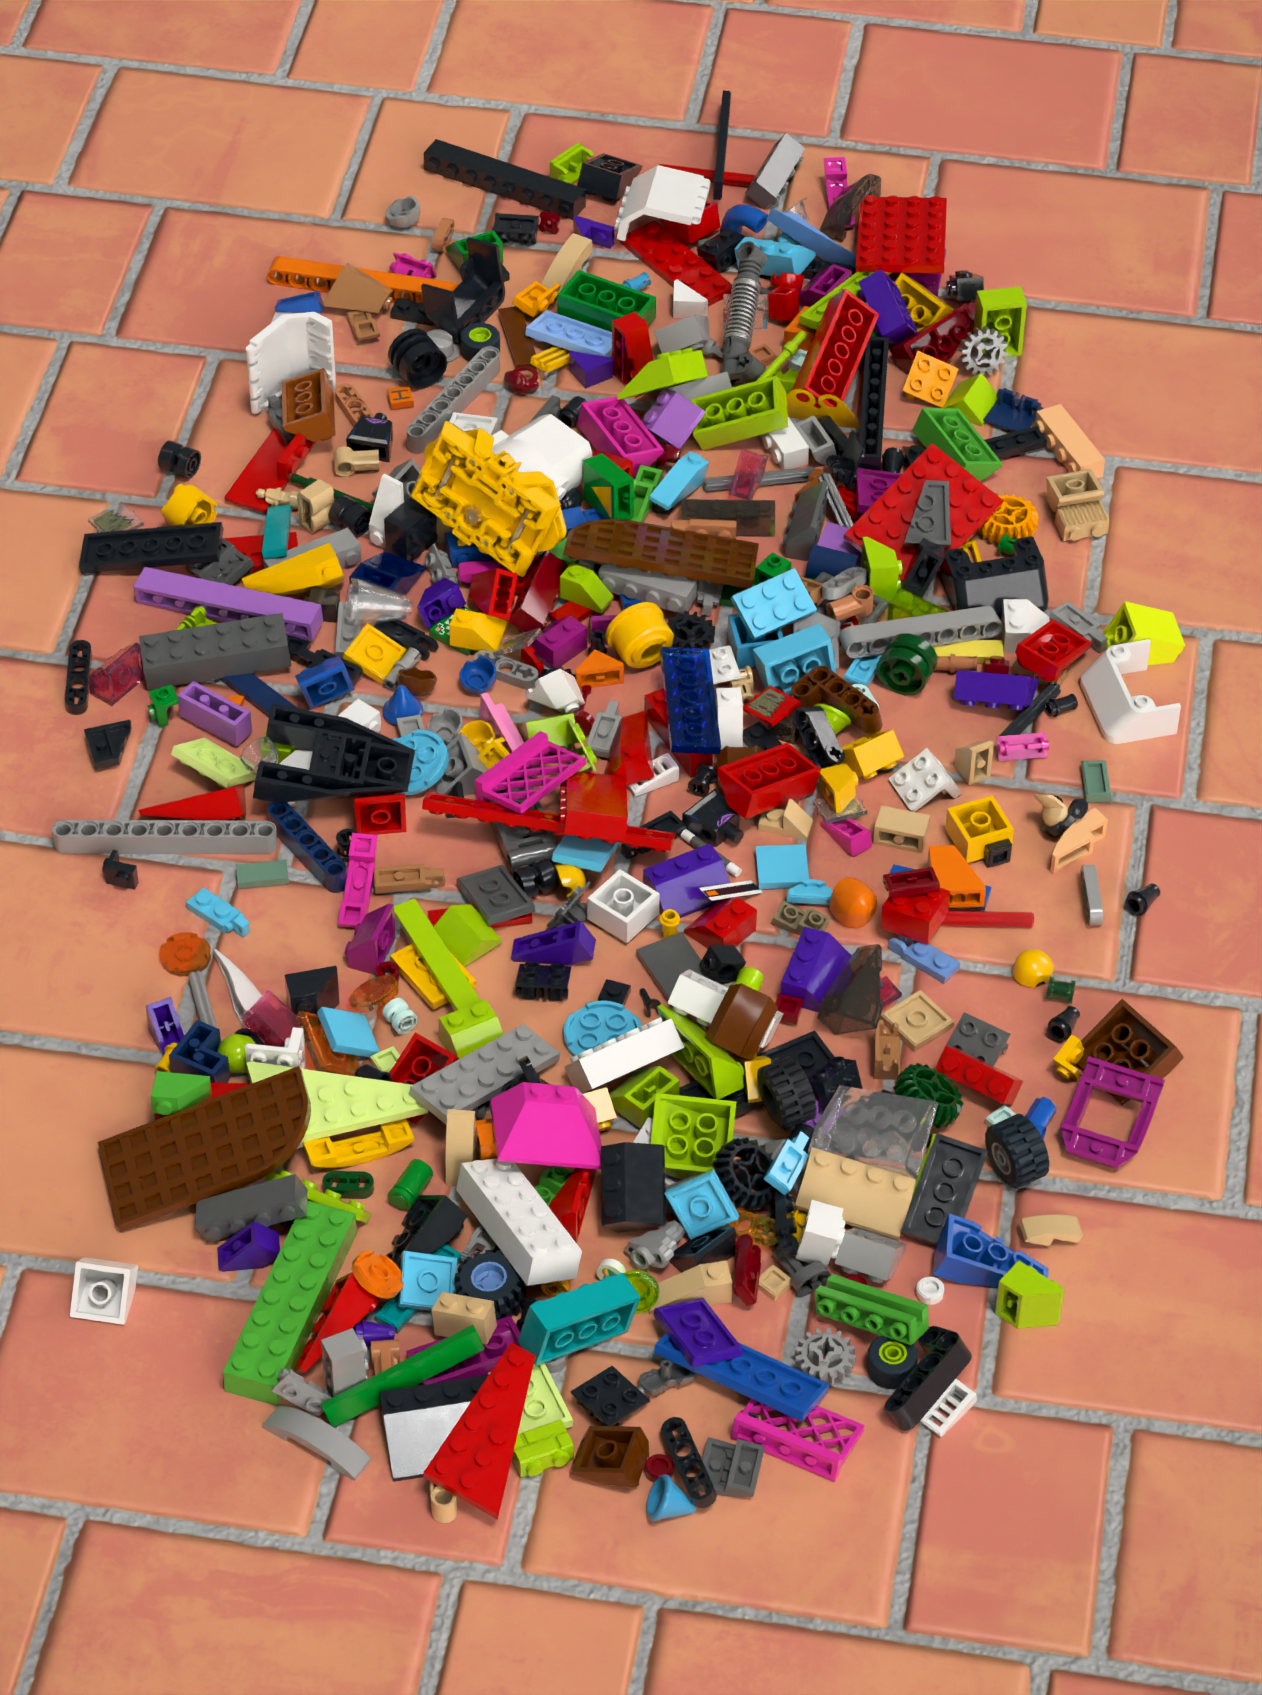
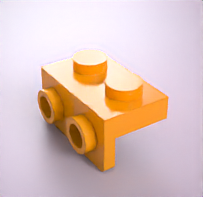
M535 281L516 295L512 304L534 318L540 312H545L549 305H554L557 302V294L561 285L556 283L548 289Z

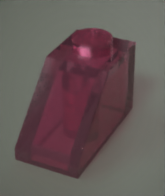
M741 450L729 495L752 501L763 478L768 456L748 450Z

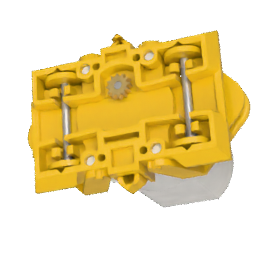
M552 414L542 415L510 435H507L502 430L492 435L482 428L463 431L455 424L445 421L437 439L430 442L425 448V463L410 495L438 516L444 525L454 528L452 534L459 538L457 541L458 546L466 544L470 546L474 543L480 552L489 554L513 573L524 577L537 552L550 550L565 539L567 530L560 500L572 489L577 488L583 483V460L592 457V450L589 441Z

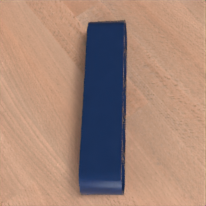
M271 802L268 805V821L275 824L277 837L329 892H343L347 879L345 862L289 803Z

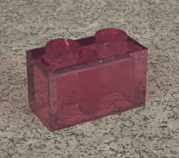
M269 989L240 1018L245 1022L246 1027L250 1031L255 1032L264 1040L266 1046L285 1047V1040L291 1037L293 1027L304 1029L307 1026Z

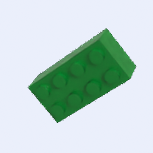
M580 270L574 274L557 294V314L612 332L613 320L636 312L641 318L645 319L648 327L656 318L655 296Z

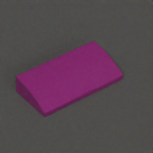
M508 1316L496 1320L497 1327L488 1344H483L484 1350L419 1383V1385L488 1375L511 1342L522 1348L518 1342L521 1332L512 1317ZM446 1338L407 1350V1357L410 1358Z

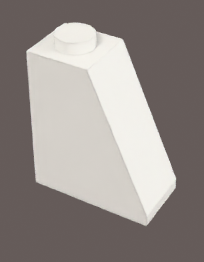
M741 687L716 688L714 720L716 752L725 746L743 747Z

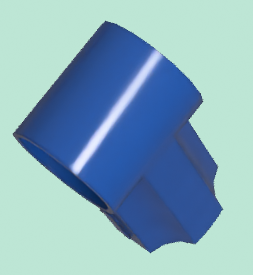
M1046 1097L1036 1098L1025 1115L1035 1125L1043 1139L1046 1128L1057 1109L1052 1101Z

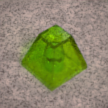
M901 589L889 601L887 621L950 611L910 591Z

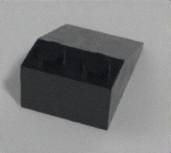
M603 153L582 163L577 186L586 189V194L602 195L604 200L615 201L624 196L626 187L631 186L633 179L640 173L643 165Z

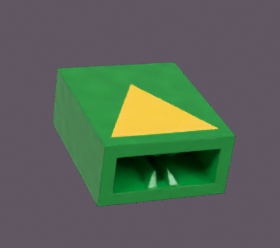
M603 453L583 460V499L607 519L629 520L634 518L633 478Z

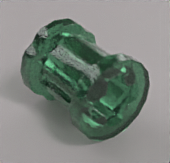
M1050 976L1046 999H1063L1072 1004L1076 981H1059Z

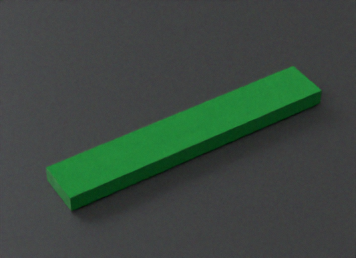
M471 1325L321 1403V1406L331 1426L336 1427L380 1404V1391L413 1387L481 1352L485 1348L474 1325Z

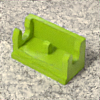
M577 142L550 161V177L573 185L579 179L582 163L589 160L587 156L593 157V152Z

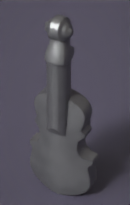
M663 1360L661 1368L651 1369L649 1372L642 1373L639 1376V1386L636 1387L644 1395L656 1396L662 1391H666L669 1387H681L684 1384L693 1382L696 1379V1373L672 1361Z

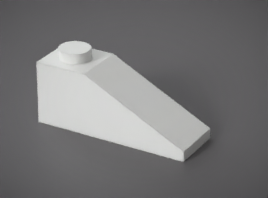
M386 474L381 477L369 522L370 541L386 549L384 518L404 503L403 483Z

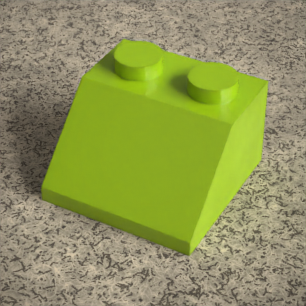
M863 537L861 567L867 569V583L864 585L871 587L874 595L888 602H894L897 600V592L901 591V581L898 574H902V562L897 560L895 550L869 537Z
M574 713L517 723L524 743L539 731L548 734L549 742L567 750L573 748L572 744L579 743L568 719H571L573 725L575 724Z
M486 999L438 1018L440 1040L449 1052L455 1054L460 1059L504 1035L498 1017Z

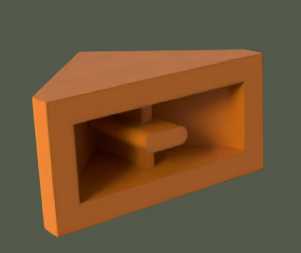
M594 650L576 668V682L579 689H582L584 685H590L593 688L623 684L624 664L600 651Z

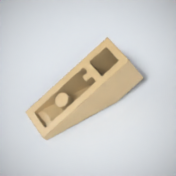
M727 1261L700 1264L646 1288L645 1296L649 1313L654 1314V1309L657 1307L704 1298L709 1306L731 1303L732 1279Z

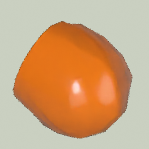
M852 877L843 878L834 887L830 900V910L835 919L843 926L849 928L865 926L877 909V896L865 882Z

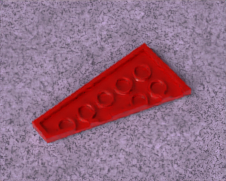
M512 1342L423 1473L425 1479L497 1520L535 1361L534 1354Z

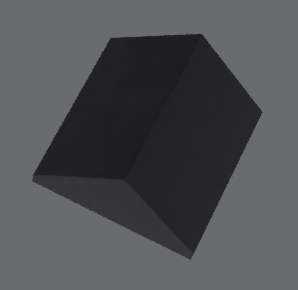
M719 1227L692 1240L689 1239L673 1252L674 1256L669 1262L682 1273L700 1264L728 1261L735 1255L736 1230L734 1227Z

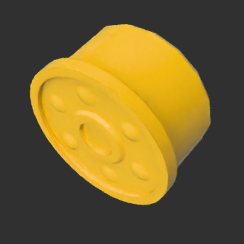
M651 602L638 603L623 610L612 620L605 634L609 647L617 651L626 666L635 669L652 666L664 658L673 644L674 637L673 632L664 620L663 612L658 605Z

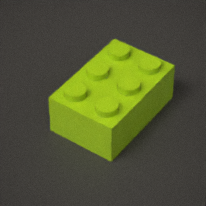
M1021 286L977 291L973 335L975 334V328L980 329L981 332H983L984 327L989 328L990 331L995 329L998 334L1004 337L1003 341L1008 344L1003 349L1008 352V355L1003 357L1022 355L1027 302Z

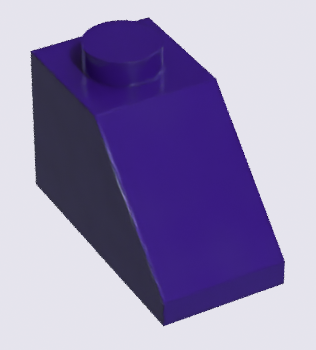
M253 1221L218 1247L219 1270L226 1272L263 1268L276 1259L280 1252L279 1233Z

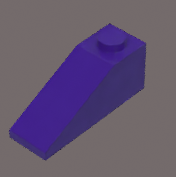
M578 921L514 939L511 959L513 962L573 965L593 959L596 939L583 922Z

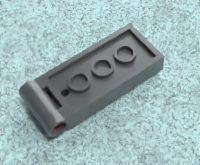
M520 777L517 778L515 781L525 780V778ZM526 788L511 789V792L526 791ZM501 790L499 793H508V790ZM525 798V799H515V800H512V801L521 804V803H522L523 801H525L527 798ZM539 801L529 808L543 811ZM493 821L490 823L511 871L523 865L532 866L533 862L544 858L552 861L553 852L558 846L552 831L543 829L542 831H531L525 826L507 827L501 822Z

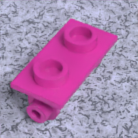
M393 253L396 262H392L389 269L392 273L409 275L412 272L411 276L429 279H432V276L437 277L433 265L429 261L413 259V257L406 253H402V255Z
M1045 732L996 737L998 761L1047 757L1049 741L1046 740Z

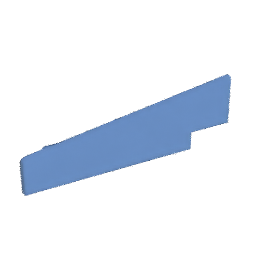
M772 208L766 219L804 247L814 251L822 260L848 264L856 268L855 253L837 244L796 213L779 212Z

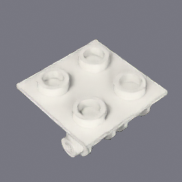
M730 645L683 656L687 676L690 677L694 689L741 678Z

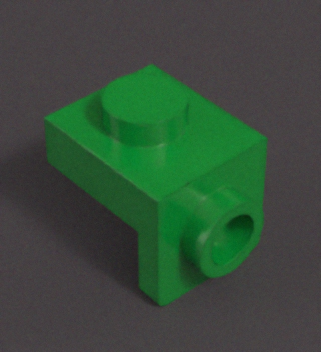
M172 685L148 691L151 705H148L147 709L151 720L156 719L159 728L169 725L166 708L179 704Z

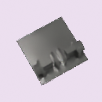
M589 881L583 888L578 886L573 891L569 899L563 903L555 913V916L547 924V927L553 929L583 921L587 917V904L579 902L578 899L589 886Z
M964 1012L946 1046L956 1047L994 1066L1000 1053L1007 1051L1009 1044L1006 1042L1011 1034Z

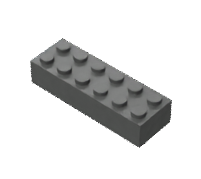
M283 613L139 636L143 670L148 690L167 685L175 686L192 683L193 681L200 682L223 678V676L248 674L292 666Z

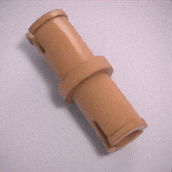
M955 654L937 656V666L934 669L950 670V673H955L957 670L977 671V656H955Z

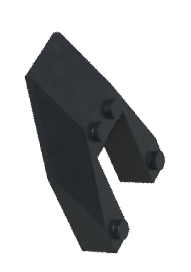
M272 704L265 741L313 750L309 770L259 760L253 792L254 799L284 803L408 792L415 755L414 749L345 717Z

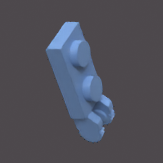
M898 935L900 940L891 938L888 941L889 948L901 956L904 961L941 983H945L960 968L959 961L930 944L927 945Z

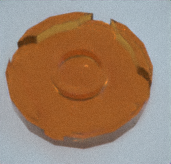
M181 932L167 938V942L161 945L159 952L160 963L167 972L179 977L188 976L191 972H201L207 968L211 961V947L204 937L202 939L197 937L195 933Z
M383 975L361 984L349 996V1002L353 1010L361 1013L369 1012L378 1003L380 1006L387 1004L397 995L399 991L398 982L394 976Z

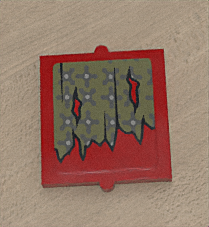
M770 685L760 694L754 695V698L743 706V711L773 727L783 718L789 717V714L799 707L801 703L796 698Z

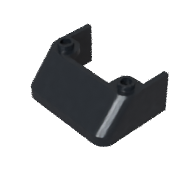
M470 237L466 239L469 258L460 267L462 282L453 291L424 283L421 285L426 316L439 329L447 331L453 337V342L460 344L462 330L474 323H484L500 307L505 298L499 246Z

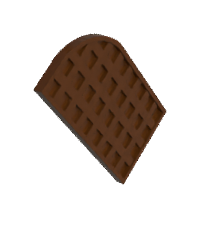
M605 519L586 522L571 529L568 533L564 555L574 560L588 559L597 564H616L620 568H638L646 573L655 571L669 577L677 575L686 577L691 581L705 580L710 581L714 585L727 584L744 590L751 588L753 585L759 543L687 530L681 531L671 527L632 520Z
M294 1067L99 1141L100 1155L119 1230L122 1232L193 1205L202 1199L216 1196L259 1180L271 1174L286 1162L304 1138L311 1117V1101L300 1067Z

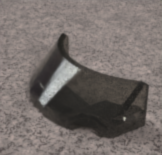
M867 174L843 189L831 204L820 231L832 240L843 242L847 232H844V225H850L852 212L866 196H881V177Z

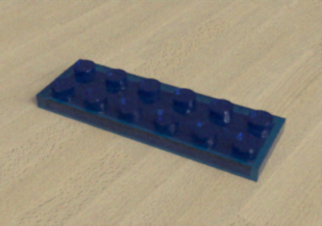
M661 647L660 660L671 752L720 754L721 740L709 649Z

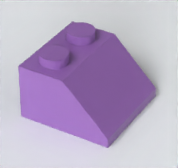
M666 387L658 395L657 401L651 410L645 414L642 423L659 440L680 450L705 414V411L677 392Z

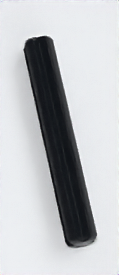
M1054 682L1049 683L1032 701L1031 706H1027L999 736L1020 735L1045 709V703L1050 698H1056L1061 693L1060 685Z

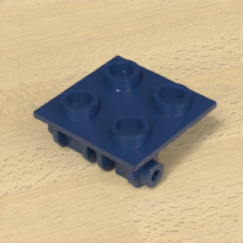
M1003 388L998 390L996 397L999 399L983 421L1016 432L1030 428L1036 420L1037 411L1042 410L1043 407H1041L1038 399L1027 397L1024 394L1020 397V393L1016 392L1014 395L1013 391Z

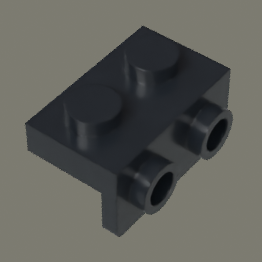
M495 213V222L492 230L495 231L503 243L519 242L523 245L536 243L539 216Z
M729 229L722 230L719 234L699 246L697 254L699 257L714 262V270L720 274L737 262L734 249L745 236Z
M841 1056L830 1059L829 1063L813 1071L812 1075L808 1077L811 1087L817 1088L821 1108L824 1112L833 1111L863 1089L856 1060L844 1059Z

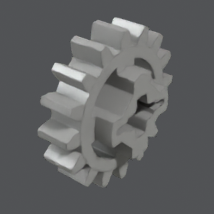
M987 327L983 328V332L975 328L974 335L968 332L969 339H962L965 347L959 348V351L964 354L959 357L962 362H965L963 366L967 370L970 369V372L974 375L978 372V374L982 373L984 376L985 371L992 375V369L994 368L999 371V363L1005 364L1006 362L1002 358L1008 355V352L1003 350L1008 346L1003 341L1004 337L998 334L995 329L990 331Z
M816 1328L815 1335L806 1332L805 1339L799 1338L798 1347H795V1366L800 1367V1371L821 1381L828 1380L831 1385H834L835 1378L844 1381L845 1373L851 1375L852 1366H855L856 1359L855 1346L850 1345L849 1337L841 1338V1331L834 1335L831 1334V1328H827L826 1333H822L819 1328Z

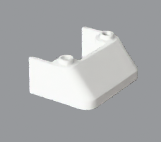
M1150 639L1110 646L1081 674L1080 687L1103 738L1111 744L1177 734L1181 710L1180 703L1156 707L1153 700L1148 696L1137 695L1131 697L1121 674L1147 670L1151 645Z

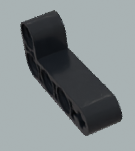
M931 1326L918 1339L926 1355L885 1403V1410L901 1431L914 1428L972 1358L971 1352L958 1333L938 1326Z

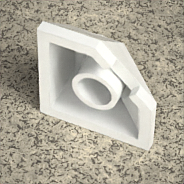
M562 669L539 678L535 682L536 688L534 690L532 688L528 689L524 693L529 700L566 714L577 711L580 705L585 704L575 677Z

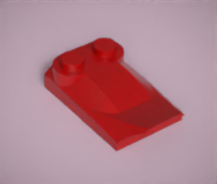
M1052 619L1018 643L1015 653L1021 667L1031 670L1045 681H1053L1060 677L1063 669L1091 648L1092 642Z

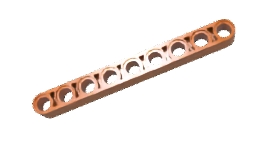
M277 256L273 259L267 272V279L272 284L329 293L343 265ZM357 268L393 290L390 295L393 298L391 303H395L397 298L424 303L421 289L423 283L453 291L458 286L456 283Z

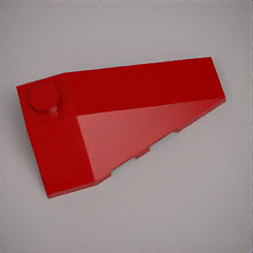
M576 1168L549 1204L550 1210L576 1243L578 1242L597 1169Z

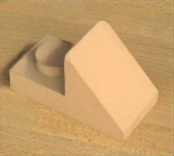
M789 798L785 810L773 808L762 813L758 830L807 841L813 819Z

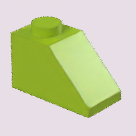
M571 563L560 576V597L601 614L613 600V595L593 570Z

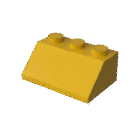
M903 273L895 281L917 331L954 310L917 281Z

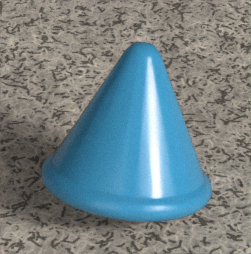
M663 1474L656 1479L650 1489L646 1505V1513L650 1521L655 1522L659 1519L692 1514L696 1511V1506L672 1481L669 1475Z

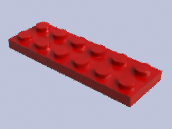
M655 220L627 233L625 241L620 240V244L674 288V281L678 279L706 298L708 306L731 296L732 284Z

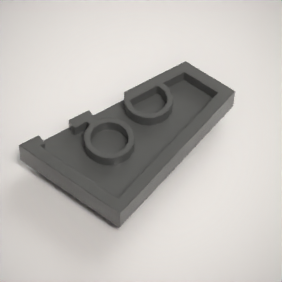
M925 480L903 547H918L921 540L925 538L944 547V549L950 548L949 481Z

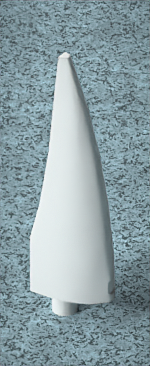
M213 949V954L231 995L234 1013L242 1028H252L253 1031L260 1030L261 1024L273 1016L272 1009L248 977L218 950Z

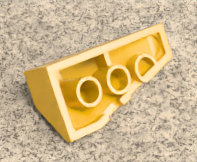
M330 542L242 578L245 588L279 596L309 593L311 587L331 588L345 582L344 574Z

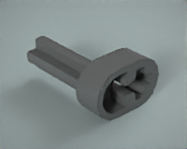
M778 1246L777 1250L773 1252V1256L791 1277L790 1283L799 1295H808L814 1292L820 1285L825 1286L827 1284V1279L831 1274L823 1263L814 1262L803 1267L795 1259L794 1255L781 1258Z

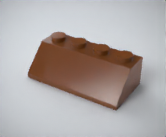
M324 368L282 382L283 428L292 434L304 435L305 439L312 442L325 441L336 435L334 390Z

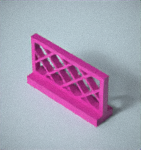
M539 731L474 780L476 800L485 802L491 800L522 814L586 765V758L549 742L548 734ZM549 751L556 754L555 756H548ZM561 762H574L570 765H561ZM558 763L559 766L544 767V764ZM534 765H541V768H532V767H533ZM560 773L556 777L545 778V775ZM542 775V778L527 780L529 776ZM520 777L525 778V780L515 781L517 778ZM543 786L537 790L528 789V787ZM526 788V791L511 792V789ZM501 790H508V793H499V792H500ZM525 798H527V799H526L525 801H523L521 804L512 801V800H515V799H525Z
M752 1398L744 1410L737 1413L733 1423L732 1439H741L765 1446V1453L834 1482L840 1474L841 1466L862 1435L865 1426L816 1406L804 1419L809 1427L796 1429L793 1422H798L799 1420L791 1418L782 1413V1417L770 1419L768 1411L775 1409L765 1406ZM761 1413L764 1420H758L749 1416V1414ZM820 1417L825 1419L827 1424L815 1426L812 1419ZM787 1424L790 1431H785L775 1426ZM846 1428L854 1433L841 1437L838 1429ZM832 1432L834 1436L832 1439L822 1440L819 1433ZM813 1435L816 1442H811L801 1437ZM839 1446L841 1453L839 1454L827 1449V1447Z

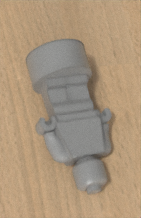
M709 338V341L703 344L702 354L710 357L713 353H716L719 357L723 358L724 348L717 346L716 340Z

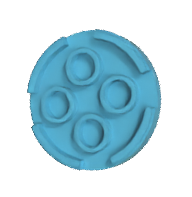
M413 730V733L406 734L398 739L396 737L392 739L415 750L408 792L399 793H404L405 795L417 794L427 790L439 781L447 769L449 753L443 740L437 734L428 730Z
M611 1001L589 1002L585 1004V1007L568 1016L564 1024V1043L569 1053L574 1057L613 1038L616 1039V1037L642 1025L639 1018L625 1009L624 1005Z

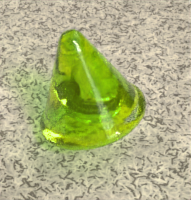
M636 1269L625 1272L624 1275L640 1295L635 1314L648 1311L656 1304L659 1298V1285L656 1279L643 1270Z

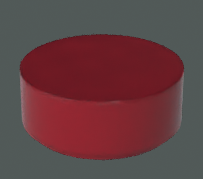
M576 712L574 714L575 724H579L584 736L589 735L595 719L588 712Z
M655 1454L647 1459L645 1475L648 1480L654 1483L663 1474H667L672 1478L674 1464L671 1458L663 1454Z

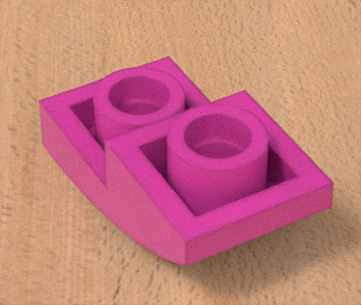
M487 561L459 563L457 567L458 580L471 585L473 574L495 568L509 571L508 568L500 563Z

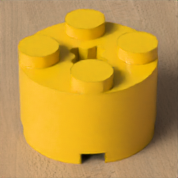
M179 484L175 487L173 495L167 504L162 507L161 514L170 526L213 523L217 516V512L214 510L217 503L195 485Z

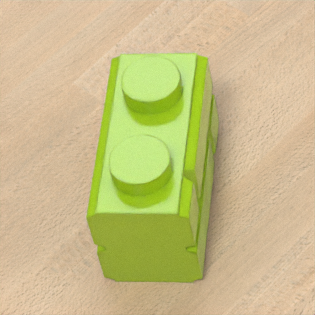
M561 1419L517 1434L512 1462L519 1477L527 1475L537 1476L546 1468L552 1466L562 1467L574 1459V1445Z

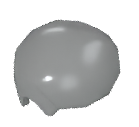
M445 708L443 713L432 715L426 729L437 734L447 746L458 736L463 727V719L457 710Z

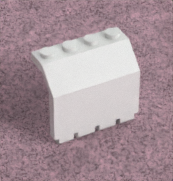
M659 165L635 177L631 187H626L614 230L618 231L617 239L625 241L630 222L642 215H649L691 225V223L699 224L711 181L705 179L702 175Z
M316 312L282 314L250 340V344L246 347L251 413H264L268 409L267 397L276 395L281 399L283 381L323 368L335 392L336 375L332 320Z

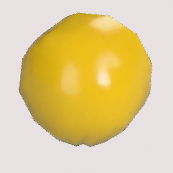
M483 720L471 721L465 724L459 734H464L480 753L483 751L481 746L491 738L496 740L492 726Z
M566 864L554 866L555 872H558L560 877L559 883L567 887V899H569L578 886L583 888L586 885L585 875L579 867Z
M1029 949L1021 952L1012 968L1014 979L1021 985L1029 988H1035L1037 984L1043 981L1047 983L1054 971L1052 959L1045 952L1038 949Z

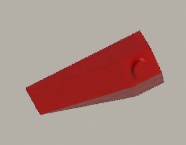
M646 711L622 717L621 725L604 771L605 775L626 777V786L654 778Z
M244 784L139 810V814L193 820L241 821L240 816L246 815Z
M353 1272L337 1279L321 1309V1312L324 1314L312 1328L311 1332L315 1337L306 1343L293 1370L296 1374L304 1373L322 1356V1339L351 1329L368 1312L372 1313L377 1306L379 1298L364 1289L355 1279Z

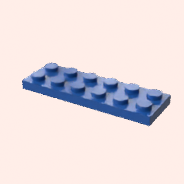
M667 1333L664 1334L654 1347V1353L666 1360L681 1365L692 1372L709 1378L718 1384L724 1385L801 1422L826 1396L830 1385L739 1343L743 1348L741 1357L691 1367Z

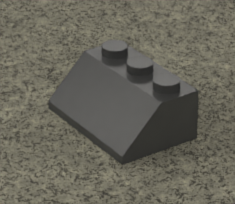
M823 480L800 493L797 503H793L791 510L793 519L789 518L787 523V532L789 533L784 534L782 548H786L785 558L808 561L813 544L817 545L826 517L828 481Z

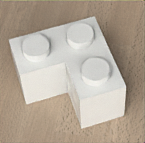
M811 1200L795 1259L811 1264L821 1262L826 1268L831 1258L836 1259L845 1233L844 1226L846 1221L842 1220L843 1208Z

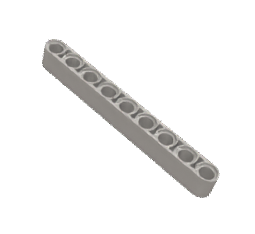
M59 820L52 826L54 848L57 852L64 854H111L112 850H117L118 854H271L278 847L276 826L270 821Z

